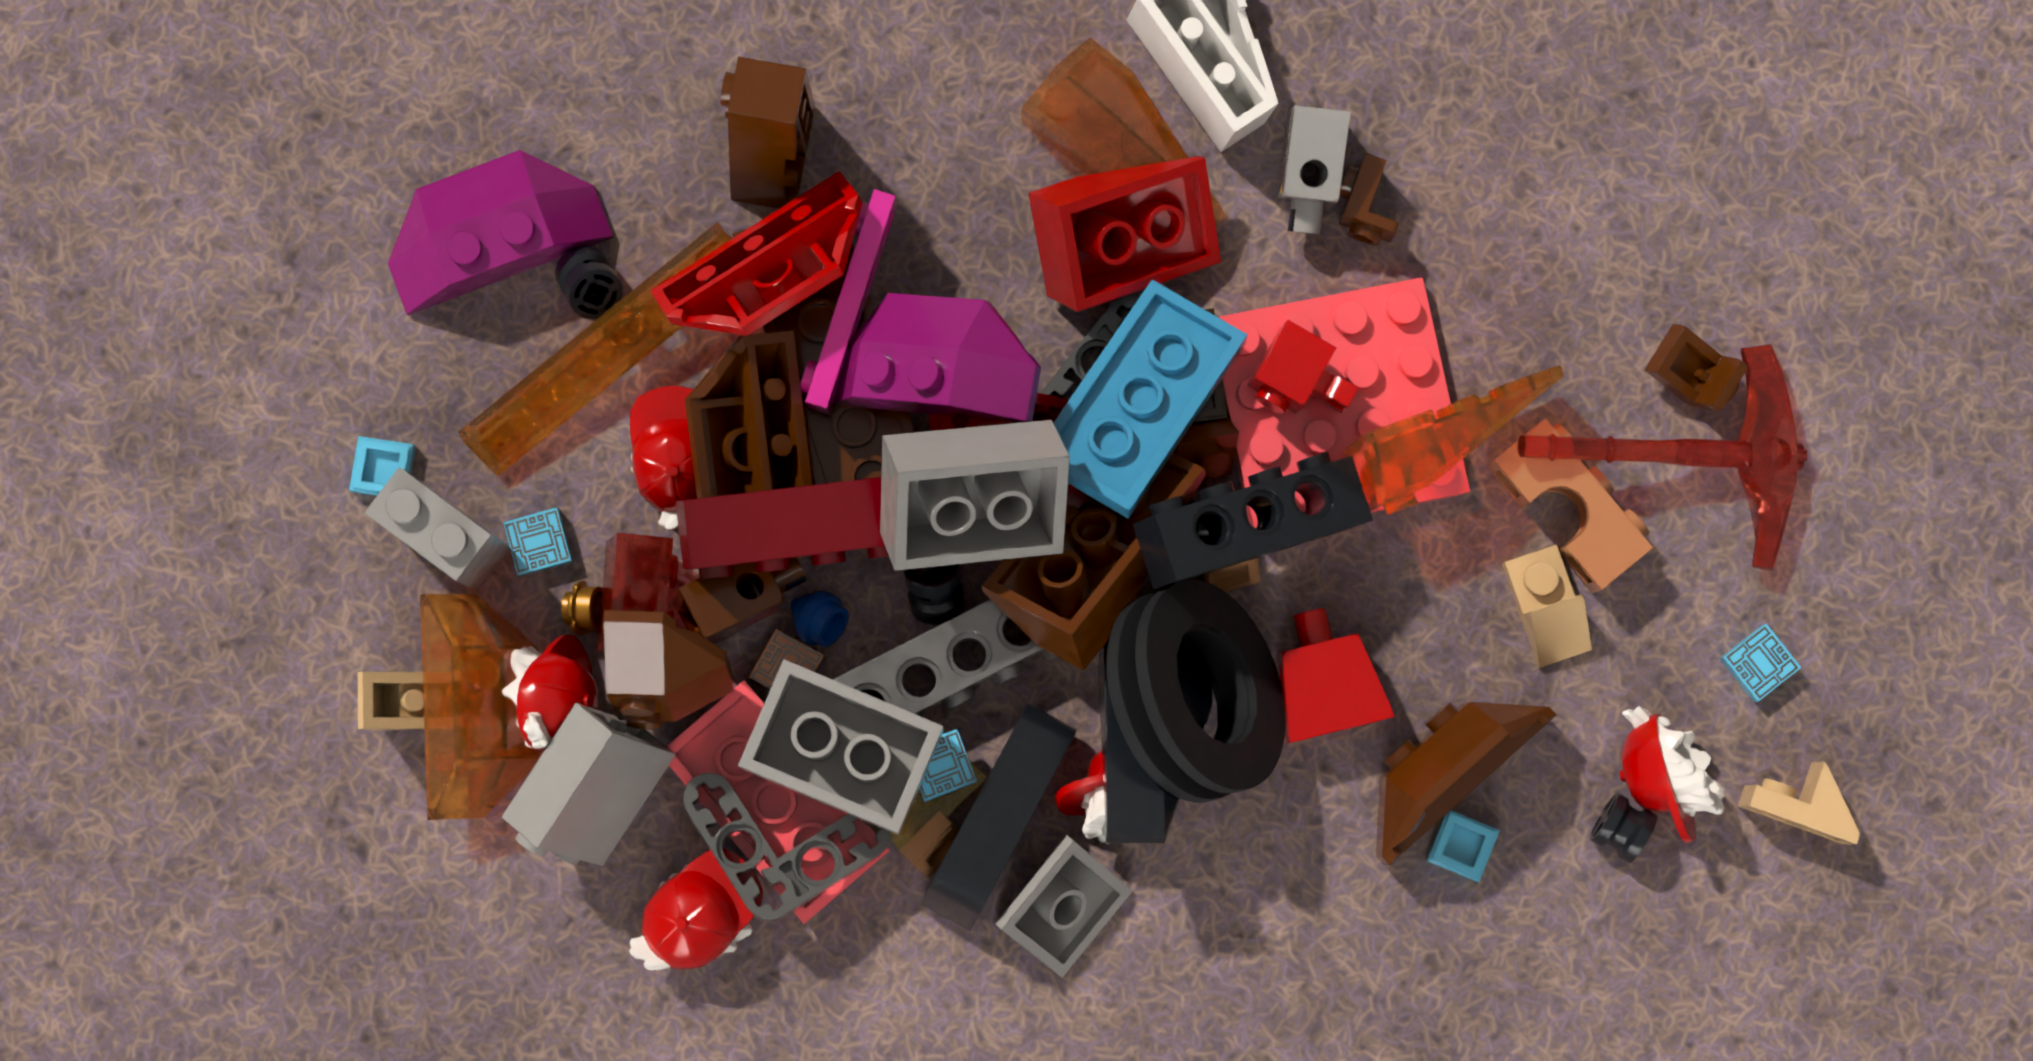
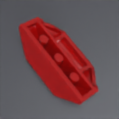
M838 171L651 289L650 292L669 322L673 325L748 336L844 275L863 202L843 174Z

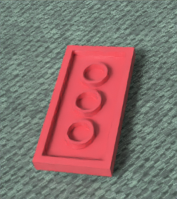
M743 680L734 688V691L725 695L667 745L676 754L669 766L686 786L694 777L703 773H715L724 777L731 784L776 857L779 858L847 815V813L742 770L738 766L764 706L763 700ZM705 785L697 790L699 802L710 810L721 827L742 819L737 811H733L730 817L726 818L719 805V799L725 795L720 788L711 792ZM861 819L854 823L856 827L855 835L844 843H841L839 833H835L828 838L840 849L846 866L856 861L848 854V850L862 842L866 843L870 849L877 845L876 833ZM734 832L729 835L750 860L756 851L754 839L745 832ZM887 847L878 858L795 910L796 916L803 924H806L886 855L890 849ZM813 849L803 856L801 868L808 878L823 880L832 874L835 862L828 851ZM764 858L756 869L762 874L761 870L771 868L772 865L767 858ZM781 883L773 886V889L779 896L785 891Z

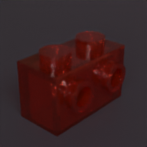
M617 532L606 541L597 652H604V610L664 612L674 618L673 610H668L669 589H674L678 575V556L672 555L673 538Z

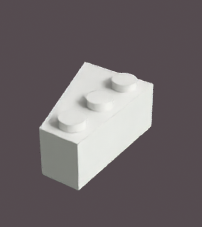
M1136 0L1126 19L1220 152L1265 124L1279 103L1258 38L1254 39L1245 11L1247 7L1246 0Z

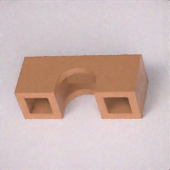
M1545 418L1486 466L1521 508L1531 503L1540 494L1546 492L1563 494L1574 503L1579 514V526L1573 538L1562 546L1559 552L1564 561L1593 594L1603 590L1653 548L1646 539L1650 532L1635 512L1630 509L1623 512L1613 500L1610 494L1614 492V489L1606 476L1595 466H1591L1588 469L1574 453L1578 449V445L1571 434L1559 423L1552 426Z

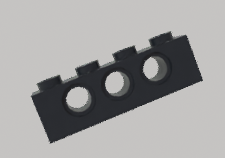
M1326 452L1296 462L1299 472L1283 476L1279 466L1248 476L1250 486L1234 491L1232 482L1228 481L1199 491L1201 498L1199 502L1184 505L1182 496H1178L1150 505L1149 509L1152 516L1133 524L1153 589L1191 579L1373 521L1353 457L1349 456L1331 462L1329 453ZM1295 491L1305 501V513L1300 511L1295 503ZM1246 506L1251 507L1256 513L1258 520L1257 528H1254L1248 522ZM1197 520L1201 521L1208 530V544L1204 543L1196 532Z

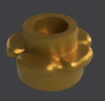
M578 581L573 586V592H566L561 603V615L564 623L570 625L575 635L583 636L584 633L601 631L603 629L604 610H608V599L602 587L587 586L586 581Z

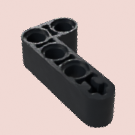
M1029 703L1027 704L921 902L922 906L969 931L971 930L1077 731L1076 728Z

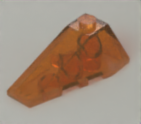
M1091 37L1052 70L1021 110V122L1087 175L1189 158L1133 71ZM1211 193L1215 225L1217 227L1226 214Z
M1558 365L1490 390L1487 396L1481 398L1475 394L1465 397L1437 410L1436 415H1434L1431 409L1360 436L1343 451L1346 457H1353L1370 511L1384 507L1386 515L1389 516L1417 505L1418 501L1415 494L1431 486L1562 378L1564 373L1561 366Z

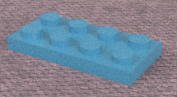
M1151 280L1053 422L1070 456L1068 484L1129 519L1245 346L1248 334L1156 281Z

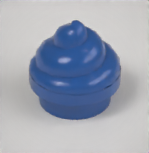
M818 591L814 594H805L800 598H795L791 602L792 618L796 633L805 643L828 647L835 643L843 634L848 623L849 614L847 609L842 607L839 597L828 591Z

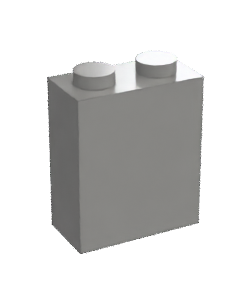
M400 467L364 512L452 579L476 591L480 589L510 549L508 544L426 483Z
M575 703L507 807L502 818L518 831L515 837L516 841L525 849L538 856L543 857L549 851L572 865H577L581 860L603 866L676 754L647 730L630 728L626 726V720H618L614 715Z

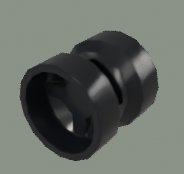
M582 245L568 250L558 260L555 269L556 281L576 314L583 318L594 320L614 312L623 296L622 283L603 252L595 247Z
M959 564L904 570L906 586L909 589L910 610L917 620L932 625L943 624L957 617L962 612L965 602L962 584L960 583Z

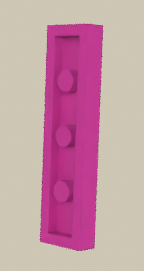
M874 189L870 203L863 202L855 230V235L859 237L819 360L816 362L809 359L801 380V392L807 394L805 403L810 410L830 416L835 401L840 369H843L848 351L847 347L857 332L897 209L895 195Z

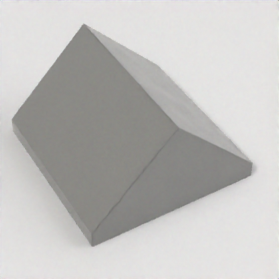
M1066 835L995 921V925L1063 978L1133 890Z

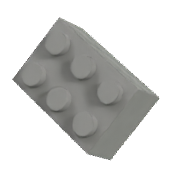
M1042 420L883 435L880 534L894 570L1063 553L1070 456L1053 421Z
M783 659L738 766L742 770L900 836L944 732V727Z

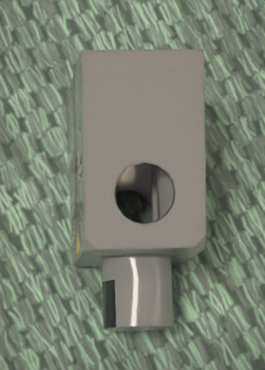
M1294 105L1287 111L1278 198L1291 199L1287 231L1320 235L1324 203L1334 204L1338 202L1350 111ZM1305 163L1314 164L1320 170L1319 184L1316 187L1308 186L1302 181V170Z

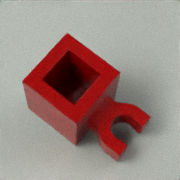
M1287 320L1278 330L1247 385L1258 392L1255 399L1259 403L1280 414H1285L1287 409L1297 413L1305 405L1310 394L1342 413L1344 408H1348L1359 387L1325 370L1337 347L1290 320Z

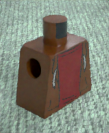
M797 557L789 558L790 569L756 572L755 562L734 564L733 576L710 579L698 578L680 587L673 604L686 630L694 631L713 644H716L778 612L784 603L782 593L806 582L805 573ZM748 585L754 589L757 597L746 599L738 593L737 587Z

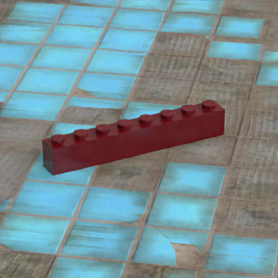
M881 477L675 501L683 569H699L700 579L733 576L734 564L755 562L756 572L790 569L789 558L811 555L812 565L846 562L845 551L867 548L868 559L889 557L880 534ZM1068 484L1066 509L1073 504L1078 509L1093 499Z

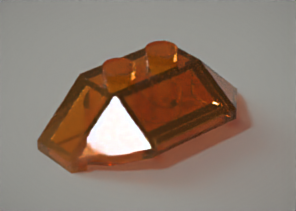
M476 594L420 595L427 820L484 818L534 768L542 755V751H537L525 745V739L520 728L516 725L517 707L510 698L502 694V690L517 678L512 671L510 663L511 653L514 649L532 646L538 651V647Z

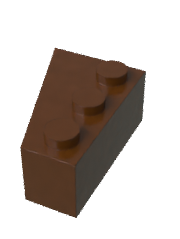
M738 56L735 73H725L720 100L721 106H726L725 118L728 119L731 200L780 209L798 197L815 111V103L806 68Z

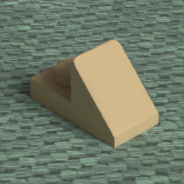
M1557 544L1502 563L1538 668L1592 650L1585 599L1583 594L1575 596Z
M358 672V729L392 731L404 729L466 728L465 672Z
M1824 761L1811 763L1799 800L1794 798L1797 791L1796 788L1775 780L1764 778L1762 786H1744L1738 807L1840 844L1857 845L1860 832L1828 765Z

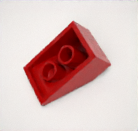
M1196 156L1078 176L1028 193L1047 297L1076 312L1146 289L1151 280L1160 284L1221 263L1204 157Z

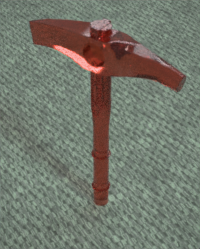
M1771 344L1746 347L1740 350L1742 361L1748 368L1745 372L1747 385L1746 414L1738 440L1615 439L1612 436L1607 438L1562 437L1550 434L1549 436L1521 435L1517 446L1518 454L1521 458H1548L1550 461L1555 459L1603 460L1607 463L1631 461L1657 462L1692 467L1738 468V474L1750 506L1754 528L1755 544L1752 568L1769 571L1774 570L1796 487L1797 470H1801L1804 462L1807 461V450H1804L1802 443H1797L1795 422L1782 369Z

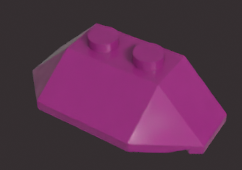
M518 150L416 189L387 264L407 315H411L561 258L565 252L573 247L582 245L593 246L614 238L594 185L526 152Z
M888 293L848 344L843 369H840L834 403L837 405L1011 422H1032L1041 366L1026 351L1016 334L991 302L980 299Z

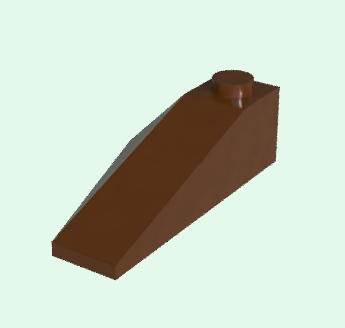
M1172 453L1129 519L1094 498L1078 509L1073 504L1066 509L1063 553L1003 559L983 583V592L1039 647L1084 671L1109 640L1118 615L1128 603L1135 599L1148 576L1133 524L1151 517L1149 506L1155 503L1182 496L1184 505H1189L1206 475L1205 469Z

